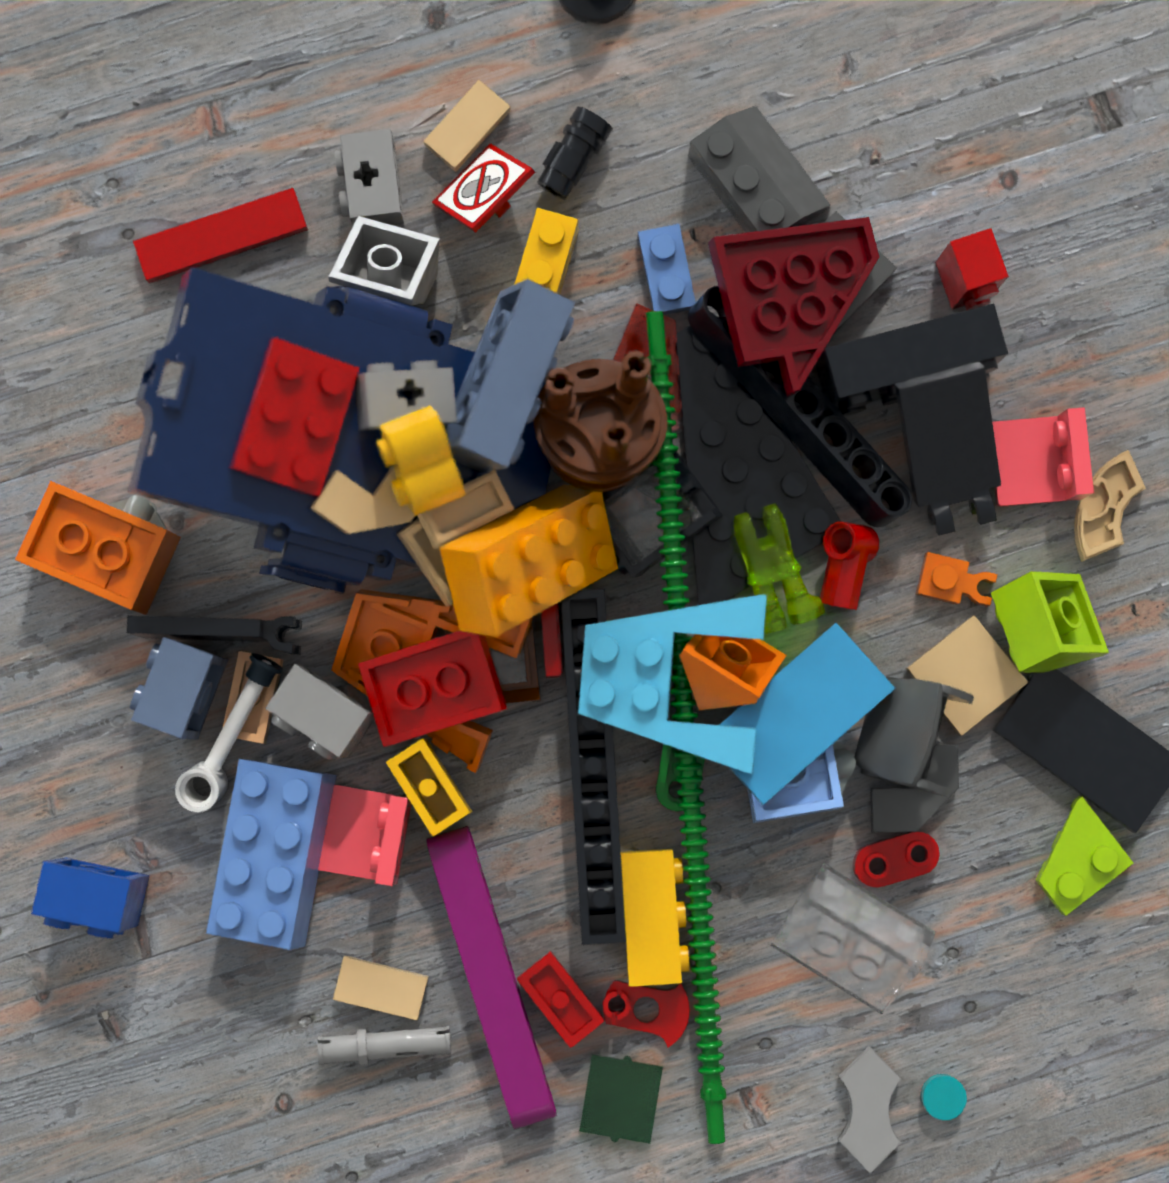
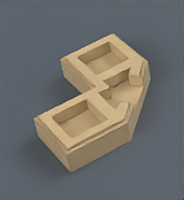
M393 465L373 495L339 471H334L323 487L320 497H317L309 508L345 534L410 523L415 517L407 505L401 507L398 504L390 482L397 479Z

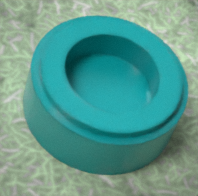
M936 1074L928 1078L923 1084L921 1102L926 1111L934 1118L951 1120L963 1112L967 1102V1094L963 1085L953 1076Z

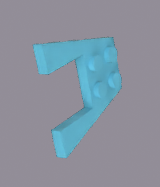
M762 594L585 625L578 714L752 774L756 728L668 721L675 633L763 640L767 595Z

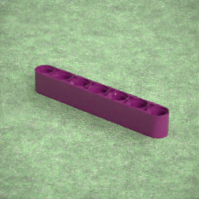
M468 826L427 838L429 855L513 1128H522L556 1117L557 1113L470 829Z

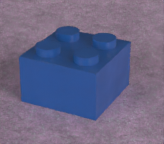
M67 857L43 861L31 915L45 917L43 924L54 928L70 929L71 925L88 926L87 934L92 936L113 938L114 934L123 935L124 931L139 925L150 875Z

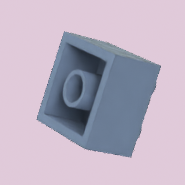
M163 637L161 644L156 643L148 656L146 667L151 670L145 686L140 684L132 697L130 709L135 711L131 720L180 739L198 740L228 659L183 642Z

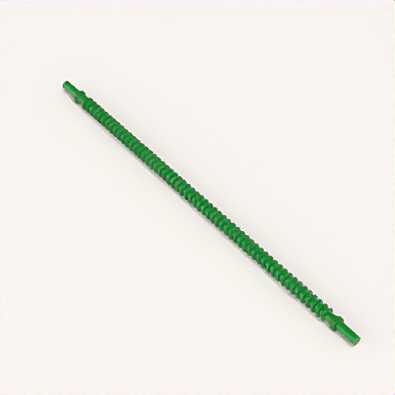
M663 311L646 312L649 356L647 357L651 362L649 375H651V382L655 385L664 401L667 412L665 440L657 455V460H654L652 464L658 467V472L654 473L653 477L659 480V485L655 486L654 490L659 491L660 498H657L655 503L661 505V510L657 511L656 515L662 518V523L658 524L657 528L663 531V536L658 537V541L664 544V548L659 550V554L665 557V561L661 562L660 566L666 570V573L661 575V579L666 580L667 583L666 587L662 588V592L667 593L668 596L663 601V605L668 606V611L685 608V604L690 603V600L684 597V592L688 591L689 587L683 584V579L687 578L688 574L682 571V566L687 565V561L682 560L681 554L686 552V548L680 545V542L685 539V536L679 532V529L684 527V523L679 522L678 519L679 515L683 514V510L678 509L677 506L682 501V497L677 496V490L681 489V485L676 484L675 481L676 477L680 476V472L675 471V464L679 463V459L674 458V452L678 451L679 448L673 445V439L677 438L678 435L672 433V426H675L677 422L671 420V414L676 411L675 408L670 407V401L675 399L674 395L669 394V388L674 386V383L668 380L671 355L666 353ZM675 633L672 664L673 675L671 676L674 688L670 689V694L675 695V701H672L670 705L676 707V713L672 714L671 718L677 720V722L694 723V718L698 717V713L693 712V706L697 704L692 699L693 692L680 658V654L692 638L687 633ZM679 749V751L674 753V756L680 759V764H677L675 769L681 772V776L676 778V781L682 784V789H679L677 794L683 797V802L678 803V807L684 810V814L679 816V820L685 823V826L680 829V832L686 836L685 840L681 841V845L687 849L682 854V858L688 861L687 865L683 866V870L689 874L684 879V883L689 885V890L685 891V896L690 897V902L686 904V908L691 910V915L686 919L692 923V927L687 932L693 935V940L688 945L694 948V953H691L689 958L695 961V965L690 970L696 973V978H693L691 983L697 986V990L692 993V996L698 999V1003H695L693 1008L699 1011V1015L694 1018V1021L700 1024V1028L695 1030V1034L701 1037L696 1046L702 1050V1053L697 1055V1059L703 1062V1065L698 1068V1072L703 1074V1087L700 1089V1095L702 1100L705 1101L708 1143L721 1144L725 1142L722 1100L726 1099V1089L722 1086L720 1073L725 1070V1067L719 1064V1061L724 1058V1054L718 1051V1048L723 1045V1042L717 1038V1035L722 1033V1029L716 1026V1023L721 1020V1016L715 1013V1010L720 1008V1004L714 1000L719 995V991L713 987L714 984L718 983V978L713 976V972L717 970V966L712 964V959L716 957V953L711 951V947L716 942L710 939V934L715 929L709 926V921H712L714 917L712 914H708V909L713 904L707 901V896L711 895L712 891L706 888V883H709L711 878L705 876V871L710 866L704 863V858L708 857L709 853L703 850V845H706L708 840L702 837V833L707 831V827L701 824V820H704L706 815L700 811V807L705 806V802L699 799V795L704 793V789L698 786L703 777L697 773L698 769L702 768V764L697 762V755Z

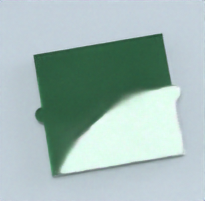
M592 1054L579 1132L608 1136L613 1142H617L620 1138L650 1144L663 1066L632 1061L628 1055L620 1059Z

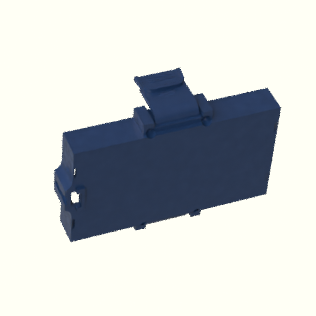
M191 267L182 276L164 346L147 356L136 399V404L142 410L144 416V429L127 493L258 526L254 549L270 553H280L283 551L284 545H286L282 557L269 559L268 565H261L259 574L278 576V578L324 590L330 589L338 594H344L346 585H360L365 577L379 581L391 580L395 562L419 568L396 534L410 523L345 534L309 509L315 501V497L230 469L270 339L275 337L359 367L358 375L366 373L367 365L394 363V371L411 370L410 363L437 361L438 368H452L455 400L475 352L448 344L453 324L437 319L428 322V311L405 303L339 285L332 288L327 286L317 292L313 304ZM185 305H188L184 325L181 326ZM171 362L183 365L174 399L157 395L163 369ZM543 382V383H542V385H541V387H540V390H539V392H538L537 398H538V396H539V394H540L542 388H543L544 385L546 384V382ZM355 386L323 487L333 472L339 471L373 495L391 466H385L377 447L376 441L383 439L380 429L358 430ZM403 388L397 390L398 398H405L406 401L412 400V392H406ZM533 420L530 423L526 422L520 439L524 440V445L517 461L514 464H509L508 468L495 470L514 510L545 494L551 466L541 451L535 437ZM155 433L151 455H147L152 434ZM455 461L463 485L488 473H481ZM416 515L411 522L416 520L418 516Z

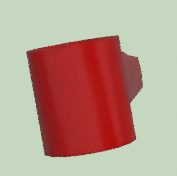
M835 522L828 527L823 537V546L829 557L819 602L857 610L866 565L877 555L879 537L876 531L869 526L849 522Z

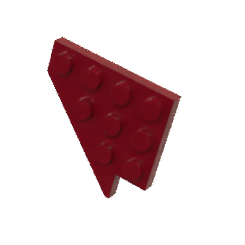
M869 217L715 236L708 242L738 367L778 361L786 395L792 396L801 389L879 259Z

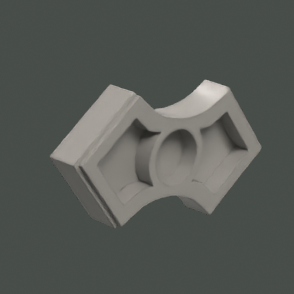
M868 1046L838 1075L848 1092L850 1100L849 1119L838 1140L871 1173L901 1143L890 1123L889 1103L895 1087L902 1079Z

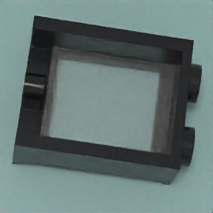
M675 451L674 458L679 459V463L675 464V471L680 472V476L676 477L675 481L676 484L681 485V489L677 490V496L682 497V501L677 506L678 509L683 510V514L679 515L678 519L679 522L684 523V527L680 528L679 532L685 536V539L680 542L682 546L723 515L679 453ZM652 463L629 484L602 493L618 570L624 575L629 572L632 578L643 575L647 570L665 558L664 555L659 554V550L664 548V544L658 541V537L663 536V531L657 528V525L662 523V518L656 515V512L661 510V505L655 503V500L660 498V493L654 490V487L659 485V480L653 477V474L658 472V467Z

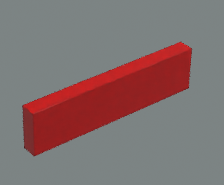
M290 188L134 240L133 243L145 279L150 284L186 272L191 267L197 268L308 231V227L294 188Z

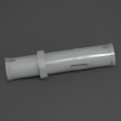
M449 1026L367 1033V1029L357 1030V1034L318 1036L319 1065L359 1061V1065H368L369 1060L451 1054Z

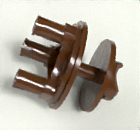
M639 351L629 352L624 356L622 363L608 359H590L573 363L565 368H555L549 372L548 380L538 396L541 403L533 419L534 432L538 445L551 468L568 484L592 492L612 491L632 482L659 454L667 431V412L659 391L648 379L651 362L648 357L643 361V353Z

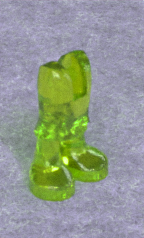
M776 503L762 507L768 536L759 539L756 537L755 528L747 512L734 516V532L747 568V584L752 585L754 596L767 595L764 634L777 632L788 627L785 614L775 592L774 582L781 581L789 623L794 625L802 624L825 613V607L821 598L811 595L799 572L802 567L794 556L785 518Z

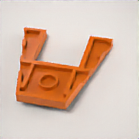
M365 589L359 590L355 594L331 671L368 697L358 663L435 639L438 627L452 633L459 631L454 605L445 606L442 600ZM533 617L497 637L485 635L488 647L517 658L521 653ZM467 721L426 735L432 738L431 743L446 754L450 751L468 764L467 769L476 773L483 761L493 730L475 722Z

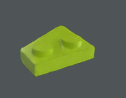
M1078 796L1072 801L1070 806L1072 809L1062 830L1058 831L1051 846L1050 856L1048 860L1044 861L1036 877V882L1064 916H1067L1134 864L1083 796Z

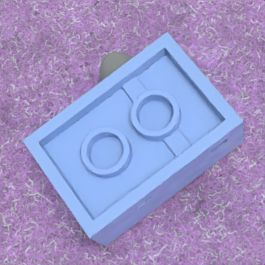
M733 706V710H737L740 706ZM836 740L763 806L747 789L753 823L833 811L844 807L842 793L856 767L854 755Z

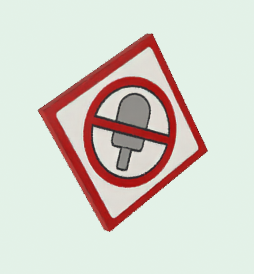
M490 143L432 203L435 207L476 233L494 214L499 219L511 207L508 200L525 184L535 171L532 167Z

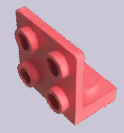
M1085 407L1066 409L1060 415L1052 417L992 422L1001 486L995 487L996 504L999 507L1082 500L1094 494Z
M334 785L318 870L375 880L376 884L396 885L398 883L412 805L408 797Z

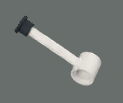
M256 653L250 655L249 658L252 663L246 673L248 680L206 761H200V763L195 764L178 778L175 794L178 802L185 809L192 812L206 811L225 795L228 779L222 766L264 686L269 687L275 674H281L283 670L279 664ZM194 777H202L208 781L211 787L210 796H202L195 791L193 787Z

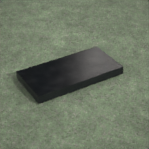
M1059 670L1033 673L1028 680L1029 683L1021 689L995 725L993 731L1129 831L1137 833L1169 788V750Z

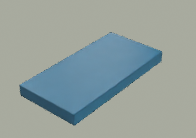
M835 623L770 680L755 704L741 705L719 724L723 726L756 728L753 773H745L731 767L729 768L763 806L890 694L895 687L843 629Z

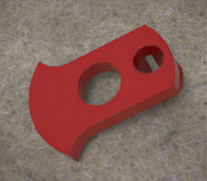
M614 980L604 997L603 1014L606 1024L656 1034L663 1038L667 1047H670L678 1041L687 1027L690 1006L687 993L681 983L672 989L662 990L648 986L629 987L628 982ZM620 995L625 1005L621 1010L614 1011L609 1007L608 1003L612 998ZM642 997H651L659 1005V1012L651 1021H641L634 1014V1005Z

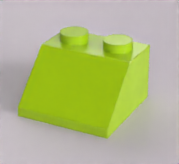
M1031 571L991 592L996 606V617L1003 626L1010 646V657L1017 665L1019 673H1044L1109 653L1080 574Z

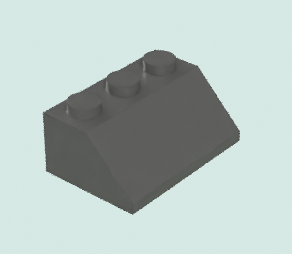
M757 106L725 116L690 141L688 157L745 233L806 225L831 206Z

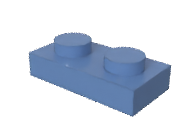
M680 224L639 231L638 241L653 311H663L664 315L690 310L696 301Z

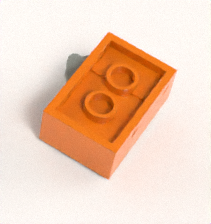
M50 481L15 560L130 610L147 615L181 537L167 530L157 512L155 504L142 496L134 495L126 500L105 504Z

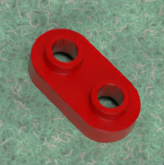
M919 831L907 832L861 847L854 856L853 871L857 879L863 884L874 888L884 887L932 871L939 861V847L933 837ZM917 845H921L925 850V857L919 862H915L911 857V850ZM874 858H880L884 863V868L879 874H873L869 869L870 861Z

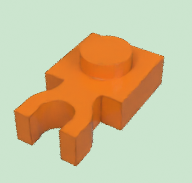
M927 552L924 556L915 595L956 605L960 604L962 595H965L973 603L988 607L991 605L992 597L980 595L977 585L980 581L991 584L995 583L998 574L991 572L970 574L967 573L970 562Z

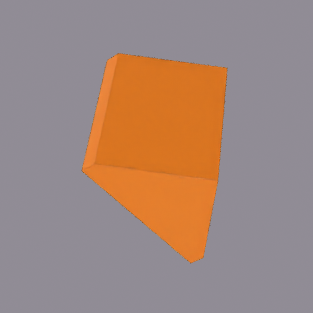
M694 634L680 654L699 710L755 704L786 657L784 653L761 639Z

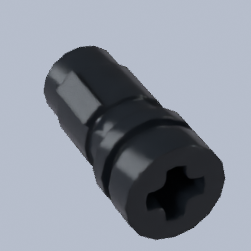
M583 107L575 109L570 118L572 124H567L563 129L565 136L562 141L555 142L543 162L545 169L537 181L546 191L563 200H566L572 188L579 182L589 165L592 155L598 154L602 149L600 142H606L613 130L611 125L603 118Z

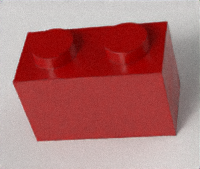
M992 228L950 241L935 262L952 310L965 306L967 311L989 304L991 302L990 297L999 293V287L1009 277Z

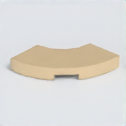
M1129 450L1115 456L1097 470L1092 476L1094 494L1078 502L1074 533L1081 562L1124 544L1121 532L1123 511L1134 496L1146 489Z

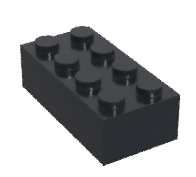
M990 304L826 347L815 366L823 393L844 416L866 410V405L873 401L881 400L883 405L898 403L895 383L975 362H980L985 367L986 378L990 377L989 372L998 369L997 364L1008 355V350L995 305Z

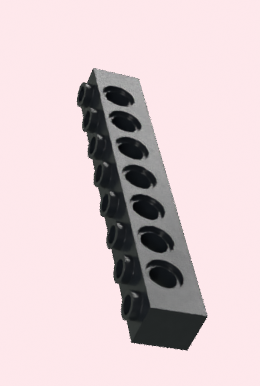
M605 589L579 590L561 600L581 940L582 945L626 943L613 726L578 714L585 625L606 622Z

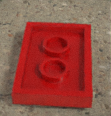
M275 337L270 339L230 469L315 498L320 497L360 368Z
M459 630L358 663L383 747L507 709L485 635Z

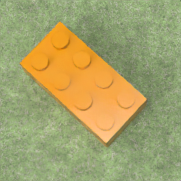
M565 484L440 547L460 631L493 637L499 636L618 569L602 492L586 491Z

